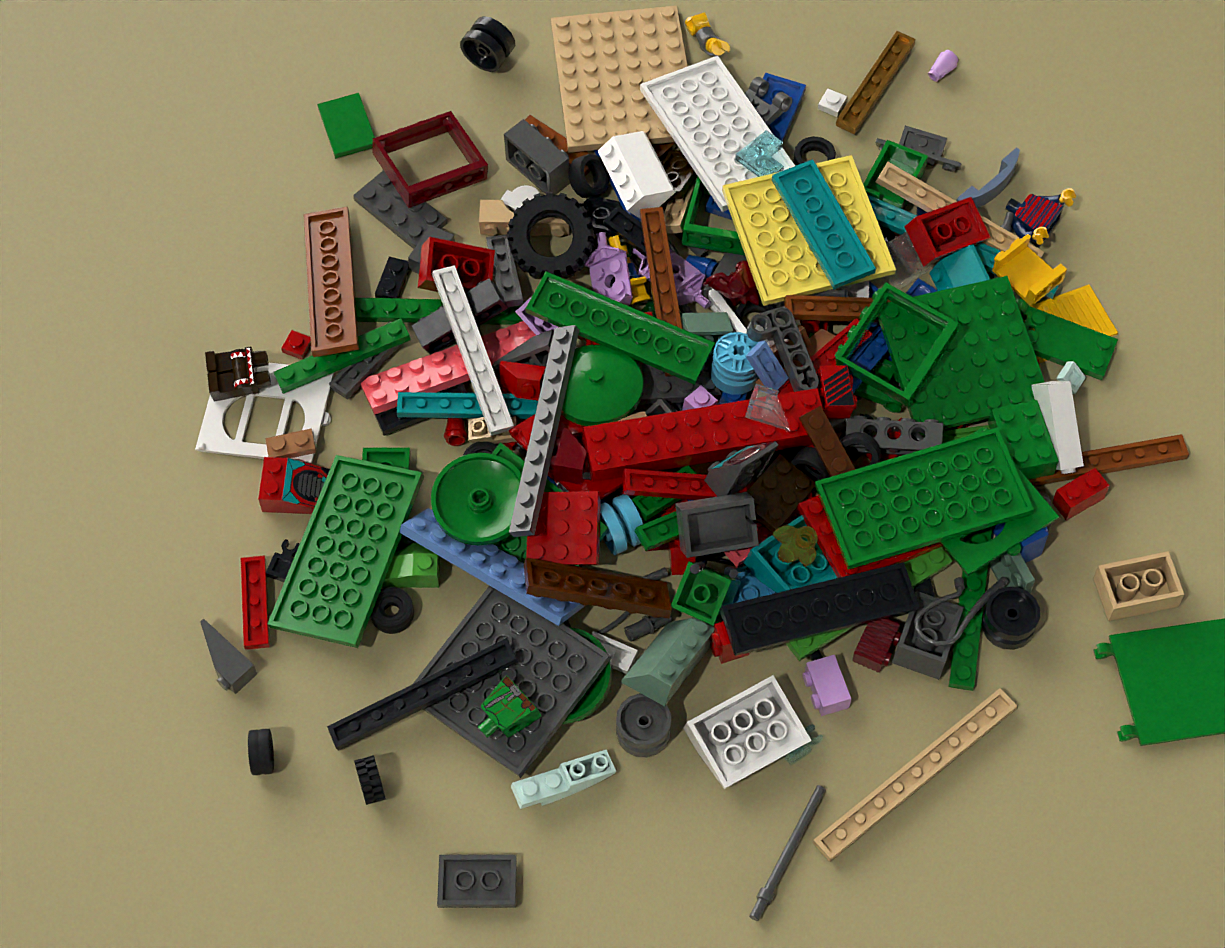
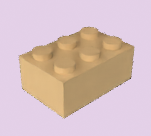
M1169 551L1099 565L1093 577L1108 621L1179 607L1185 595Z

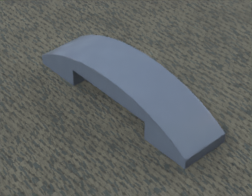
M1016 147L1002 159L999 174L979 191L971 186L956 201L972 197L976 208H979L997 197L1008 185L1015 172L1020 150Z

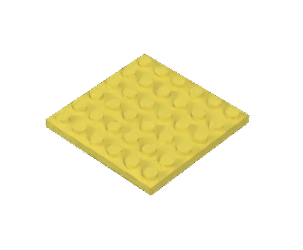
M852 155L816 163L876 267L874 274L844 286L895 274V265ZM773 174L722 186L723 195L763 306L782 302L786 295L806 296L833 289L771 180Z

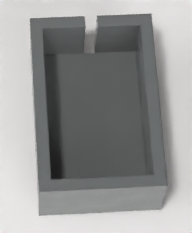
M747 492L675 503L680 548L687 558L759 546L757 525L752 521L756 520L754 498Z

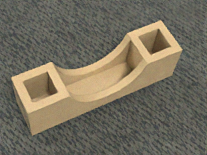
M480 200V234L488 236L507 234L509 231L508 224L510 219H513L514 213L505 206L503 200ZM549 217L537 222L533 226L530 235L569 236L570 226L560 218Z

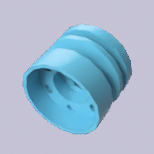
M741 332L726 334L716 342L710 372L711 380L718 389L728 394L739 395L751 391L756 386L755 382L759 377L747 360L746 355L759 342L752 341L747 334Z

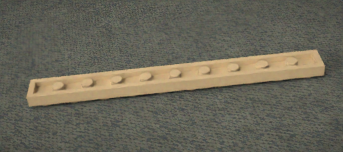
M999 688L813 840V844L831 862L1014 712L1017 705Z

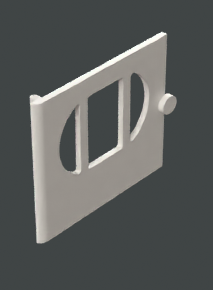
M269 363L267 366L257 367V372L269 371L271 385L259 388V394L251 393L245 395L246 400L236 438L232 440L226 434L223 420L231 404L244 396L214 402L210 395L195 450L258 459L268 457L265 444L243 442L256 396L285 399L276 436L285 434L292 403L294 401L297 402L305 413V423L302 430L312 428L315 446H317L321 426H327L331 422V417L325 410L331 389L329 383L333 380L334 373L283 394L273 372L288 365ZM315 453L290 459L312 464Z

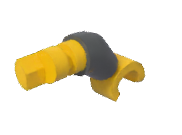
M705 12L685 20L688 32L692 36L696 35L700 48L706 54L719 56L724 54L725 51H730L729 44L721 40L711 29Z

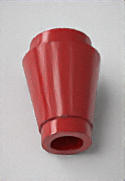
M448 418L444 438L451 446H460L467 438L463 418Z

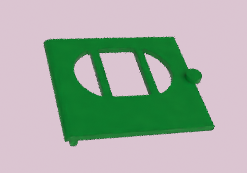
M982 427V428H980L979 430H977L976 432L972 433L971 435L976 434V433H980V432H983V431H986V430H989V429ZM1016 465L1017 472L1034 508L1033 514L1006 522L1000 534L988 542L973 544L960 540L968 534L941 542L967 576L1005 552L1011 556L1018 555L1021 551V542L1059 519V515Z

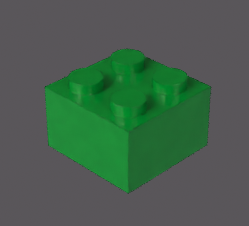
M689 561L671 607L715 626L716 623L723 621L719 609L722 606L733 603L741 581L727 577L724 573L708 566L702 572L693 574L690 571V567L698 562Z

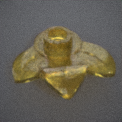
M785 525L773 532L774 538L782 543L778 551L780 561L790 563L799 559L804 566H808L815 560L816 551L814 547L818 538L813 528L803 526L797 529L793 526Z

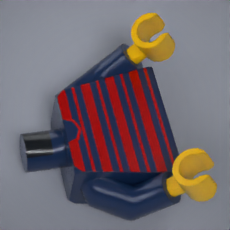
M1068 188L1061 194L1054 196L1029 194L1023 203L1011 198L1005 210L1014 213L1011 227L1021 239L1029 234L1031 236L1029 242L1039 248L1044 240L1049 238L1050 232L1060 220L1064 203L1068 207L1072 206L1074 203L1072 198H1076V194L1073 189Z

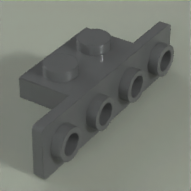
M905 125L899 142L900 145L928 155L927 165L940 164L943 165L942 169L950 172H955V169L961 170L962 164L960 162L942 157L947 137ZM877 138L875 143L876 146H879L880 151L886 140Z

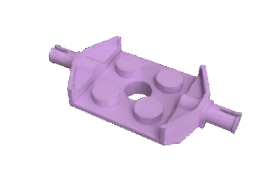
M605 232L597 233L598 247L584 264V266L590 269L592 290L629 306L633 297L626 251L607 245ZM613 277H615V282L613 283V286L611 287V286H610L611 279H612Z
M634 248L633 254L642 259L638 275L640 277L641 275L645 276L650 281L647 257ZM669 249L672 269L678 272L673 274L678 306L697 302L704 309H707L711 305V301L702 295L706 275L672 249Z

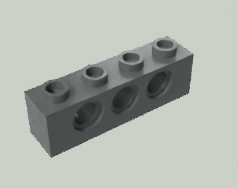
M865 416L847 418L846 435L854 432L866 433L869 430L876 431L877 435L874 439L880 446L881 454L906 455L943 444L944 427L943 423H939L938 420L927 419L924 422H915L911 418H902L900 421H892L888 417H877V420L867 419ZM893 431H897L901 434V436L896 440H892L888 437V435ZM918 432L925 435L921 441H915L912 436ZM851 444L846 447V452L871 453L868 448L860 444Z

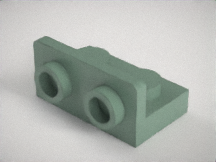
M1005 552L988 563L997 580L1001 577H1005L1008 580L1009 584L1006 587H1019L1031 593L1035 579L1020 553L1016 556H1011Z

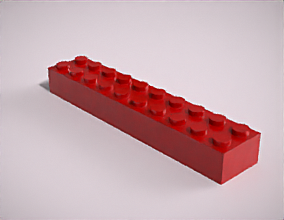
M818 388L583 427L582 440L587 451L586 459L591 482L623 477L624 469L659 471L725 459L734 450L739 452L745 447L769 442H777L778 447L775 451L813 445L799 417L819 406L822 407Z

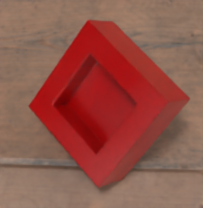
M291 330L281 347L282 353L303 360L311 347V338Z

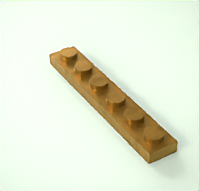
M899 31L895 32L836 120L837 127L854 135L856 134L915 45V38Z

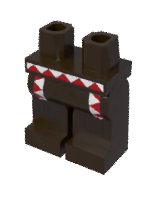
M245 347V349H235L230 352H205L209 393L214 402L251 393L259 394V388L271 385L269 371L257 372V367L269 365L266 351H253L252 347Z

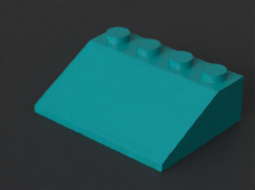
M802 515L765 539L759 546L752 548L744 561V564L755 577L776 593L837 578Z

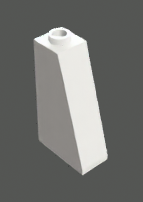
M1050 381L1031 385L1034 399L1038 401L1059 461L1056 470H1061L1062 474L1076 472V467L1084 465L1071 382Z

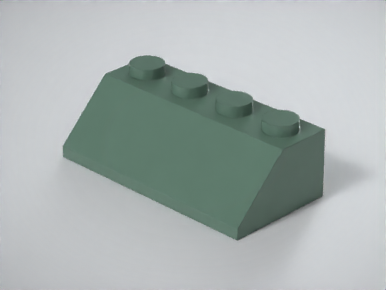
M694 617L667 623L624 676L621 683L665 706L709 650L714 627Z

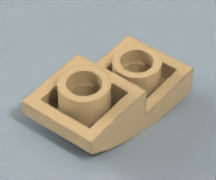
M516 416L511 417L515 427L519 424V420ZM484 417L468 419L469 442H517L510 435L509 431L491 436Z

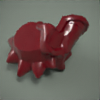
M747 260L738 262L735 267L736 271L731 272L729 276L723 272L716 273L708 277L706 282L703 283L705 287L712 288L721 293L723 297L730 299L733 306L739 305L740 302L746 304L748 301L759 305L760 295Z

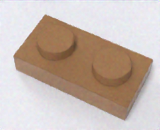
M312 428L265 438L268 457L295 458L317 453Z

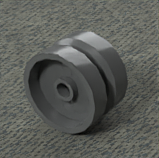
M641 693L630 696L622 702L617 711L616 736L620 746L627 753L635 757L645 758L657 755L666 747L670 740L671 713L668 706H663Z

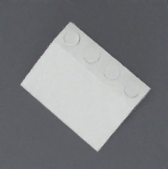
M774 675L691 719L684 726V730L694 748L724 789L811 742L809 735Z

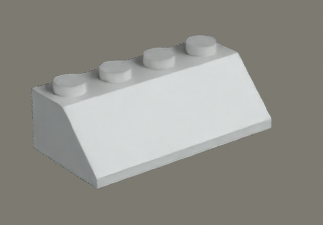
M644 131L613 136L598 150L626 210L640 218V209L660 207L676 192Z

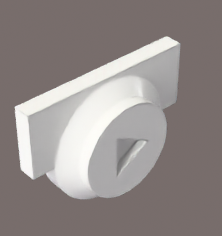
M524 185L517 187L512 192L507 190L500 200H503L507 208L515 211L517 207L520 208L523 205L522 202L527 198L529 200L533 199L534 195L538 194L539 191L532 186Z

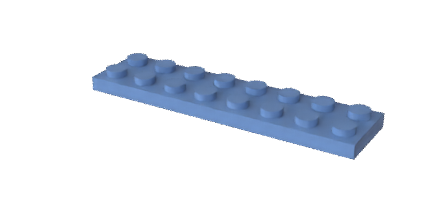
M430 508L401 524V534L558 626L584 607V605L576 602L558 601L552 598L534 597L526 594L523 562L519 561L515 556L498 549L494 544L469 545L451 538L440 528Z

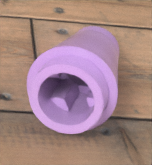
M950 50L941 52L928 72V76L933 81L938 82L939 79L957 67L958 57Z

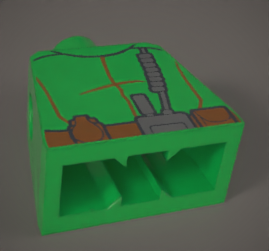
M506 675L482 703L481 708L488 718L478 728L487 738L497 729H500L509 738L538 720L542 715Z

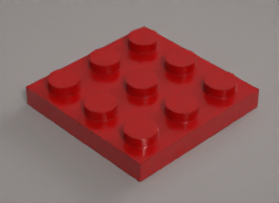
M544 492L535 535L527 536L526 558L566 565H599L601 492Z

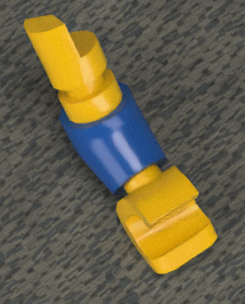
M616 235L608 238L609 246L626 251L627 257V246H621L619 236ZM627 257L633 297L630 304L651 300L644 285L646 277L638 275L634 263H631L630 257Z

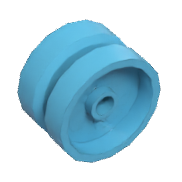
M622 494L614 498L612 506L606 502L600 505V520L609 529L603 540L613 555H617L627 550L628 543L634 547L641 544L634 531L643 522L629 496Z

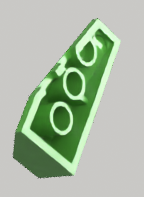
M416 542L397 548L382 588H439L440 556Z

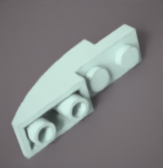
M603 750L561 763L557 769L513 782L511 789L520 809L541 803L543 806L593 786L615 774L616 770L607 750Z

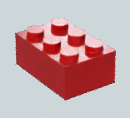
M429 237L421 248L418 288L438 292L432 276L433 271L454 265L464 292L476 287L481 281L489 278L492 280L495 250Z

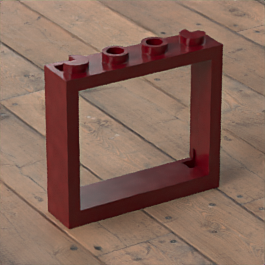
M452 111L373 138L372 153L408 208L487 179V162ZM448 132L469 164L408 186L388 153Z

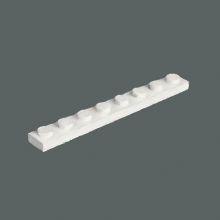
M454 265L434 270L432 273L433 279L489 433L492 436L507 432L514 425L456 267Z

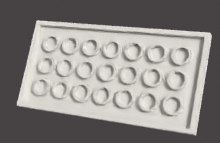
M718 56L640 84V91L722 212L729 210L722 192L723 185L781 172L795 166Z

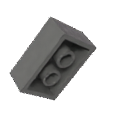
M522 119L504 133L506 160L543 193L547 195V192H554L556 195L570 184L568 176L569 156L565 151L559 150L554 146L550 138L544 137L539 133L533 124H529Z

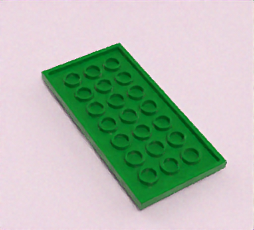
M998 427L815 481V488L848 570L1028 516L1034 512L1032 503Z
M336 455L268 621V626L276 630L358 648L401 539V524L408 520L423 482V473Z

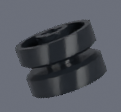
M486 16L479 17L472 25L470 31L460 41V48L464 56L476 67L488 72L498 71L505 58L510 55L516 46L515 39L508 28L499 21Z
M1019 587L998 589L990 596L982 617V630L985 637L993 645L1002 649L1015 650L1024 647L1031 641L1040 619V607L1036 598L1028 591Z

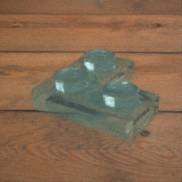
M765 130L736 153L735 160L758 177L784 171V166L771 157L782 148L783 142Z

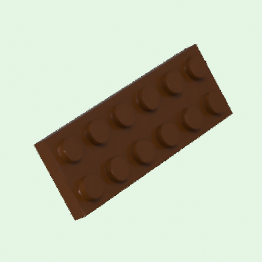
M532 558L525 559L526 594L534 597L552 598L558 601L576 602L585 606H599L608 610L616 609L632 614H645L655 618H670L672 608L667 582Z

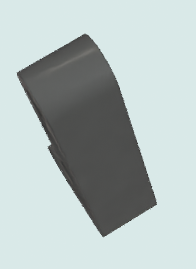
M779 307L753 316L747 327L748 337L755 342L773 338L793 391L817 388L819 384L818 376L792 312L785 307ZM776 318L783 319L786 324H779ZM754 325L762 326L764 331H758ZM784 339L791 340L794 345H787ZM793 360L800 361L802 367L795 366Z

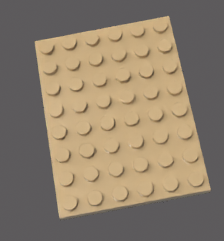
M677 5L551 18L568 153L599 150L613 136L640 131L646 133L651 144L675 142L640 91V84L687 67Z

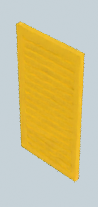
M1090 284L1031 306L1111 337L1118 334ZM1036 356V358L1039 359V363L1047 361L1046 359Z

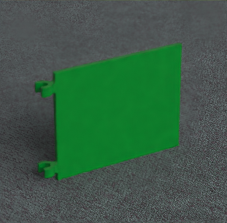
M1225 618L1109 635L1110 644L1099 643L1096 645L1097 649L1093 651L1097 660L1109 656H1114L1134 723V726H1120L1121 731H1117L1120 742L1138 738L1140 746L1225 734Z

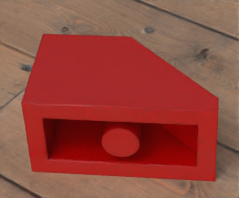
M500 361V384L516 398L538 401L546 366Z

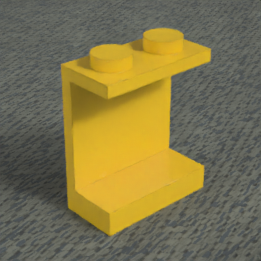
M1027 234L1022 239L1017 238L1008 250H1002L995 256L992 271L998 277L1008 276L1012 290L1030 306H1033L1063 282L1067 268L1060 263L1052 269L1028 247L1031 236Z

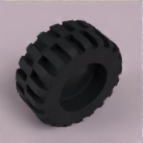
M547 192V195H540L538 193L531 200L527 198L522 202L523 205L520 208L517 207L513 212L514 217L510 219L508 224L507 239L515 262H517L522 271L529 273L535 279H542L546 271L561 278L575 276L574 273L576 271H581L585 267L584 264L589 259L592 249H594L593 223L588 216L587 210L584 206L581 207L576 199H570L564 193L555 195L554 192ZM549 217L564 220L570 226L573 234L569 249L555 257H545L538 254L530 243V233L533 226L540 220Z

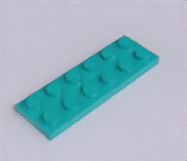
M813 159L772 175L771 180L833 289L875 273L876 267Z

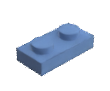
M759 341L746 355L747 360L768 393H775L789 378L766 341Z

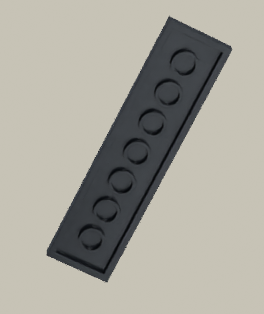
M902 562L725 605L719 610L734 655L737 656L917 611L920 606L905 564Z

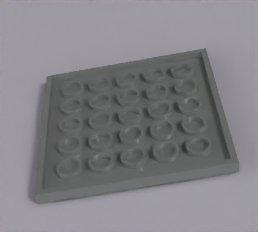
M489 585L414 683L507 638L517 657L518 663L423 710L521 778L612 658L608 653L564 624L559 626ZM507 675L535 705L542 717L509 738L500 729H497L487 738L478 728L488 718L481 705Z

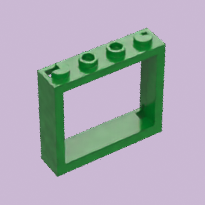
M697 176L683 228L682 245L745 256L736 231L695 225L703 193L710 194Z
M885 282L882 288L874 292L872 296L873 302L869 307L866 306L862 310L859 317L861 320L858 325L851 327L847 334L848 340L844 345H839L838 351L834 356L836 357V366L847 365L849 374L909 408L958 333L959 323ZM887 300L943 330L904 391L849 361L850 356Z

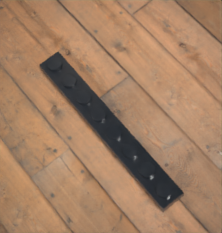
M505 638L327 726L333 743L339 751L518 663L517 657L509 640Z

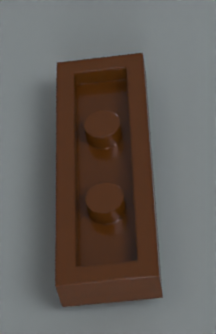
M821 406L799 417L830 477L855 470Z

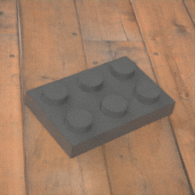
M439 855L438 908H516L517 855Z

